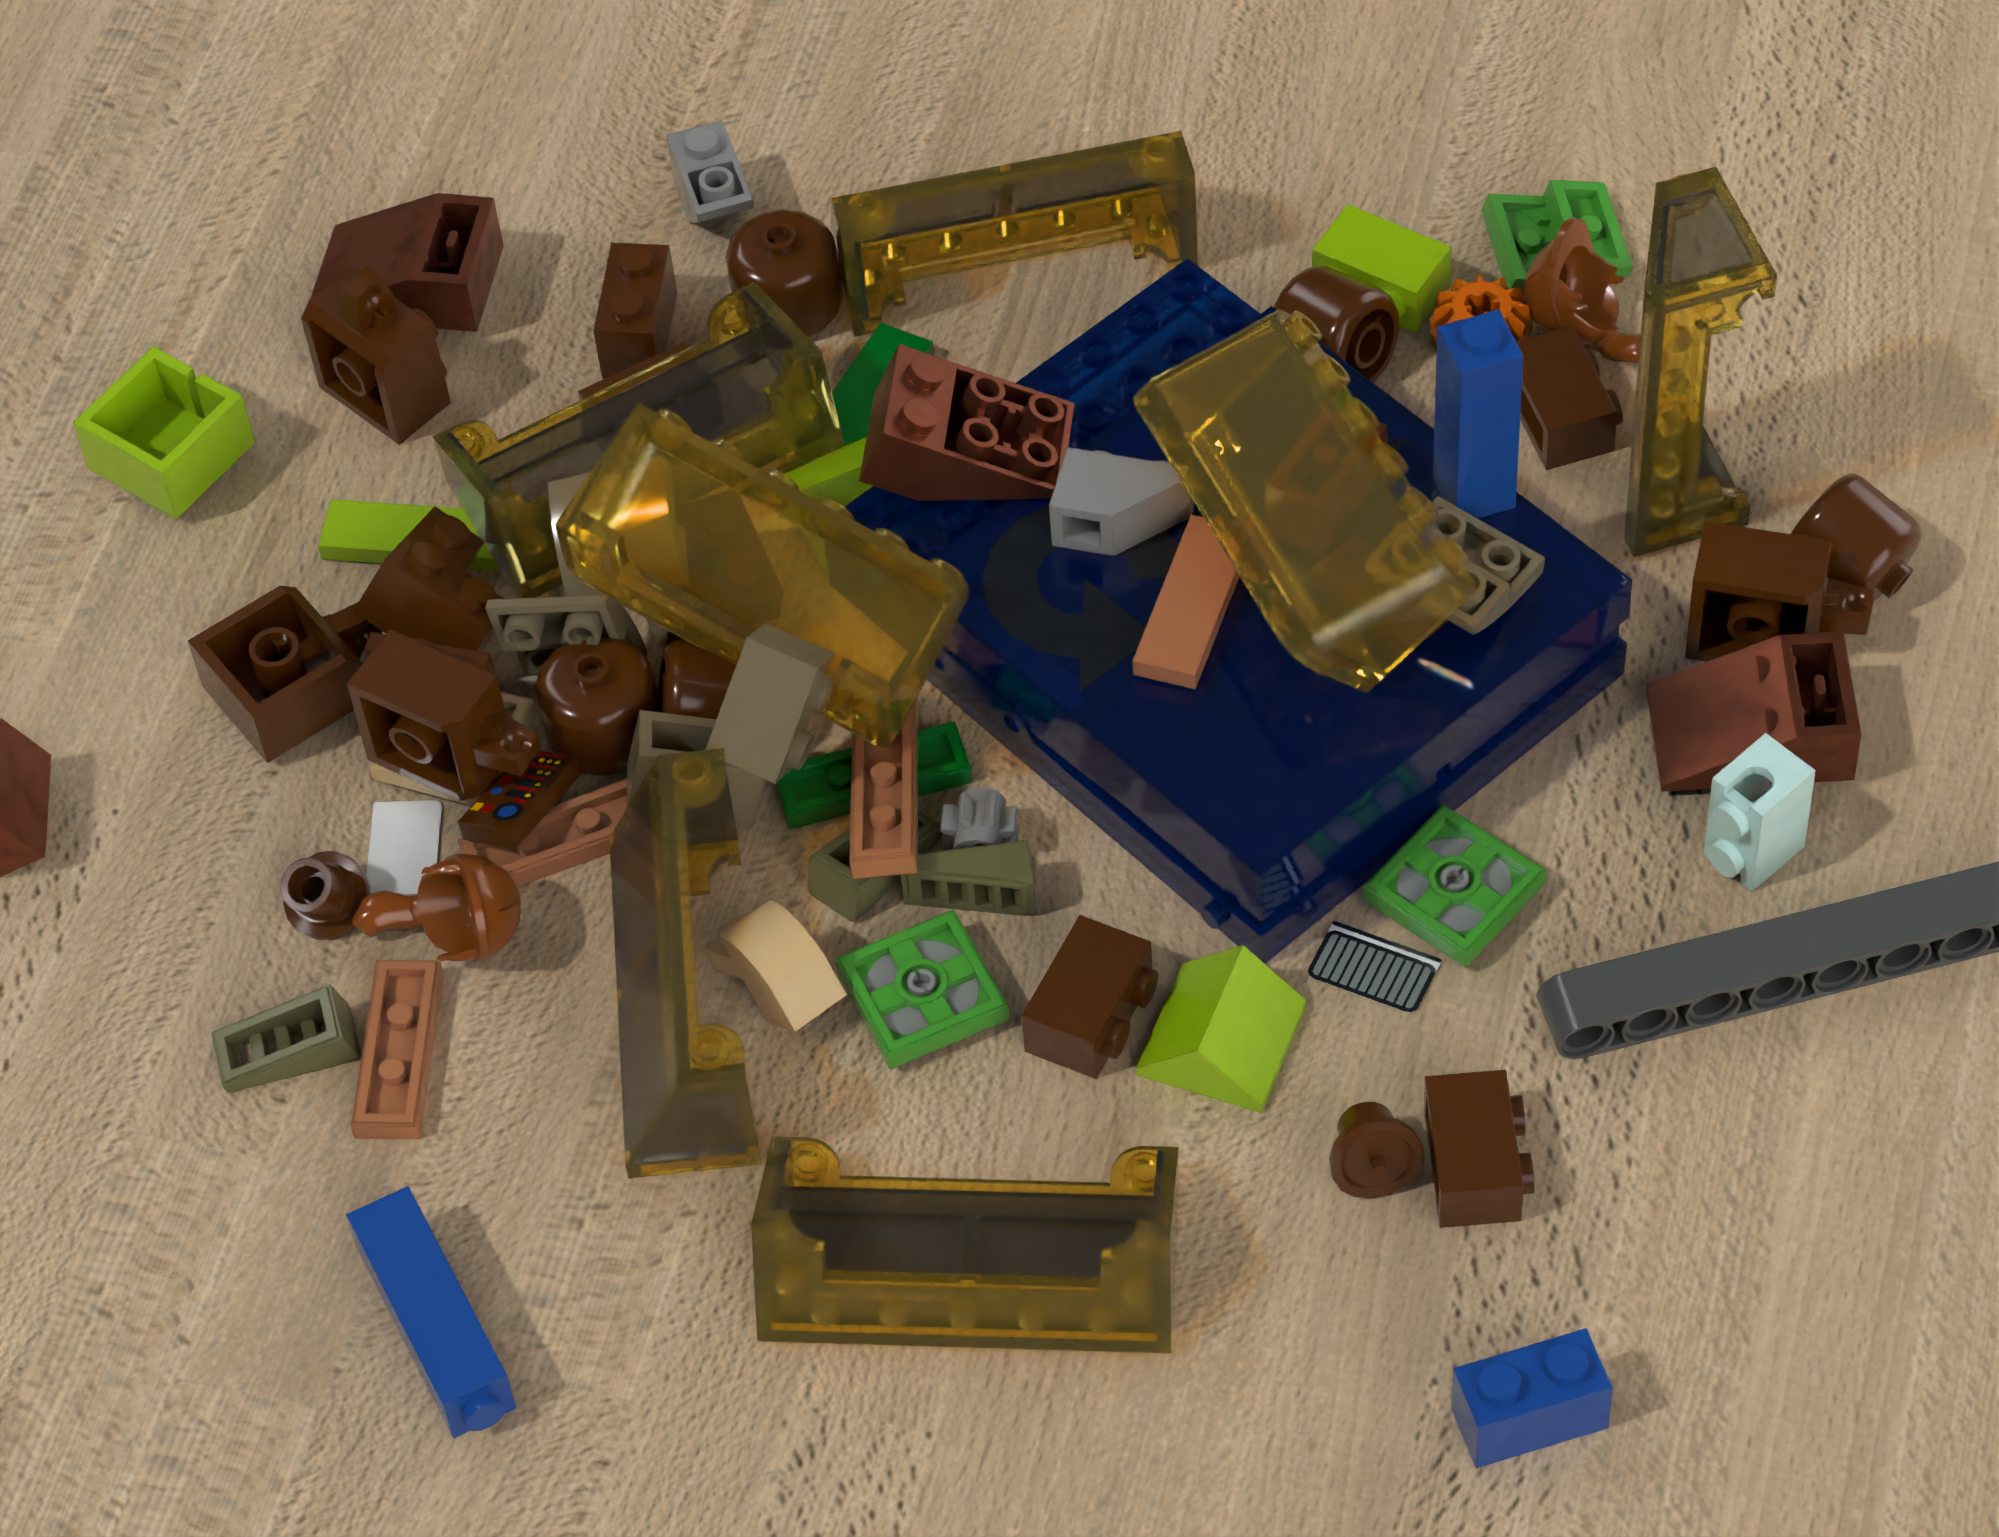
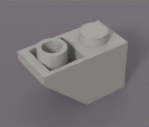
M722 120L667 134L674 183L689 222L699 223L754 208L753 198Z
M1068 447L1049 504L1052 546L1115 556L1189 519L1194 509L1192 467L1174 465L1167 461H1149L1112 455L1105 451H1087Z

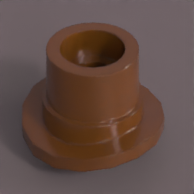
M324 851L292 863L282 876L280 891L284 900L283 905L287 920L298 932L316 940H335L350 934L356 928L352 923V919L362 898L370 895V885L364 870L354 859L336 851Z
M1361 1102L1351 1106L1341 1115L1337 1125L1338 1137L1333 1143L1329 1156L1332 1178L1341 1191L1359 1198L1380 1197L1406 1187L1419 1175L1425 1162L1422 1142L1413 1128L1399 1119L1393 1118L1391 1111L1386 1106L1377 1102Z

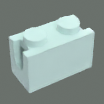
M1767 733L1762 735L1712 778L1704 855L1708 857L1712 866L1720 874L1727 878H1733L1739 873L1741 875L1740 883L1752 892L1805 847L1816 772L1815 769Z

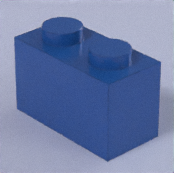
M1587 1328L1453 1368L1451 1410L1475 1468H1479L1608 1429L1613 1387Z

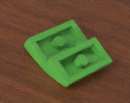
M1550 180L1543 196L1488 194L1481 211L1502 277L1504 276L1508 289H1523V295H1525V276L1540 250L1555 239L1561 225L1570 218L1585 221L1595 253L1611 265L1618 267L1615 273L1616 276H1629L1633 268L1604 182Z

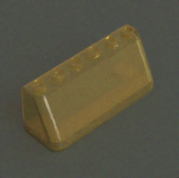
M1277 310L1151 378L1133 396V402L1282 645L1306 667L1368 693L1478 590V587L1464 567L1469 562L1466 553L1451 537L1442 533L1434 520L1439 515L1437 509L1421 491L1412 487L1404 476L1409 470L1407 463L1394 448L1382 442L1375 429L1379 426L1378 419L1363 402L1354 398L1346 387L1351 381L1348 373L1334 358L1325 354L1321 349L1318 341L1322 338V334L1317 326L1300 311L1295 310L1292 314H1289L1283 310Z
M637 403L555 523L564 562L578 579L603 595L613 597L621 605L691 644L701 647L737 665L747 636L763 623L770 624L834 652L835 655L828 674L832 675V694L821 713L815 710L813 712L879 747H889L904 725L969 597L968 583L964 581L963 575L949 563L936 558L931 559L929 562L910 552L908 545L896 534L882 528H877L875 532L855 522L853 515L841 504L828 498H822L820 502L799 491L795 481L783 472L773 468H768L764 472L746 462L743 454L728 442L718 438H714L709 442L691 432L689 425L675 413L666 409H659L656 413L640 403Z

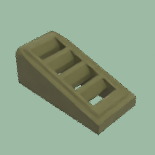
M918 811V854L926 853L942 837L943 833L940 832L939 823ZM849 828L809 857L808 891L823 904L848 920L854 921L867 912L901 876L892 875L852 879L849 863Z
M1023 840L918 854L917 873L900 875L904 904L1007 915L1036 914L1028 841Z
M330 984L211 1033L222 1087L228 1093L331 1068L361 1057L351 1009L348 1003ZM321 1025L326 1026V1031L321 1033ZM302 1030L304 1040L295 1043L293 1032ZM275 1037L278 1051L270 1054L267 1039ZM250 1043L254 1061L244 1064L240 1045Z

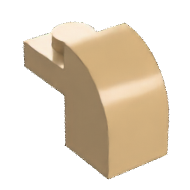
M773 900L767 901L752 913L738 916L729 921L721 928L719 939L704 949L716 971L744 980L767 1023L794 1032L847 995L813 937L787 909Z

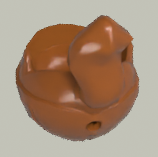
M1577 218L1567 219L1561 225L1555 239L1540 250L1526 273L1524 293L1526 303L1530 306L1533 320L1545 332L1572 325L1582 344H1590L1592 349H1597L1603 357L1609 360L1639 363L1651 367L1660 365L1667 357V349L1659 338L1651 334L1629 335L1621 333L1616 326L1619 316V302L1610 284H1619L1624 279L1623 276L1615 275L1618 267L1611 265L1595 253L1590 240L1589 230L1584 220Z
M456 853L430 867H425L421 871V874L424 875L421 877L416 895H404L385 890L372 893L362 898L352 919L353 925L370 938L385 930L404 931L423 926L426 935L434 946L448 952L437 957L438 960H471L475 963L492 957L509 943L519 925L521 900L515 882L505 869L483 856Z

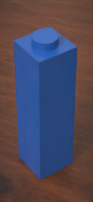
M1500 310L1437 327L1433 480L1444 500L1477 519L1516 508L1523 354Z
M409 1186L346 1214L357 1250L452 1437L455 1438L470 1430L480 1431L489 1428L497 1423L504 1414L516 1409L507 1374Z

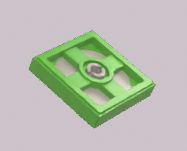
M1443 804L1362 887V900L1467 968L1546 884L1547 870Z
M954 909L835 958L837 973L890 1070L1010 1020L1007 1002Z

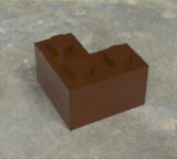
M434 506L385 558L353 611L385 634L391 629L411 639L423 638L434 644L482 652L495 632L485 610L487 600L504 598L497 594L490 584L473 577L467 572L485 541L471 532L461 520L447 515Z

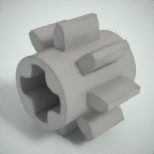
M971 788L962 792L959 796L958 806L944 804L942 807L940 832L943 833L942 848L960 849L1018 841V808L1016 806L1006 807L1005 797L989 788Z

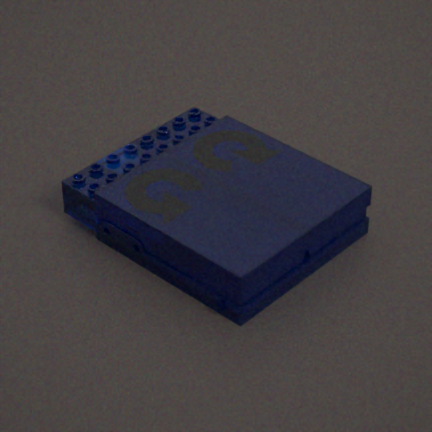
M1188 258L1025 375L1016 384L1074 403L1069 448L1105 451L1112 455L1149 461H1167L1174 465L1192 467L1194 503L1192 515L1252 528V546L1196 689L1133 675L1132 662L1189 519L1115 556L1052 546L1049 512L1051 499L917 501L872 486L823 522L831 585L913 654L915 671L1199 912L1203 920L1211 928L1220 930L1237 946L1244 945L1265 964L1370 880L1443 804L1455 811L1625 673L1627 642L1619 637V625L1629 618L1632 579L1518 492H1516V508L1478 519L1544 556L1543 573L1503 615L1475 635L1448 621L1408 655L1403 657L1311 586V571L1352 538L1357 536L1374 550L1378 551L1402 522L1412 526L1437 496L1442 498L1433 480L1434 429L1273 306L1260 314ZM1333 401L1388 425L1387 476L1325 558L1319 560L1267 536L1266 485Z

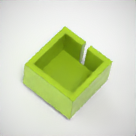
M155 346L150 348L73 421L89 470L176 520L256 443L241 394L203 373L196 378L192 367Z

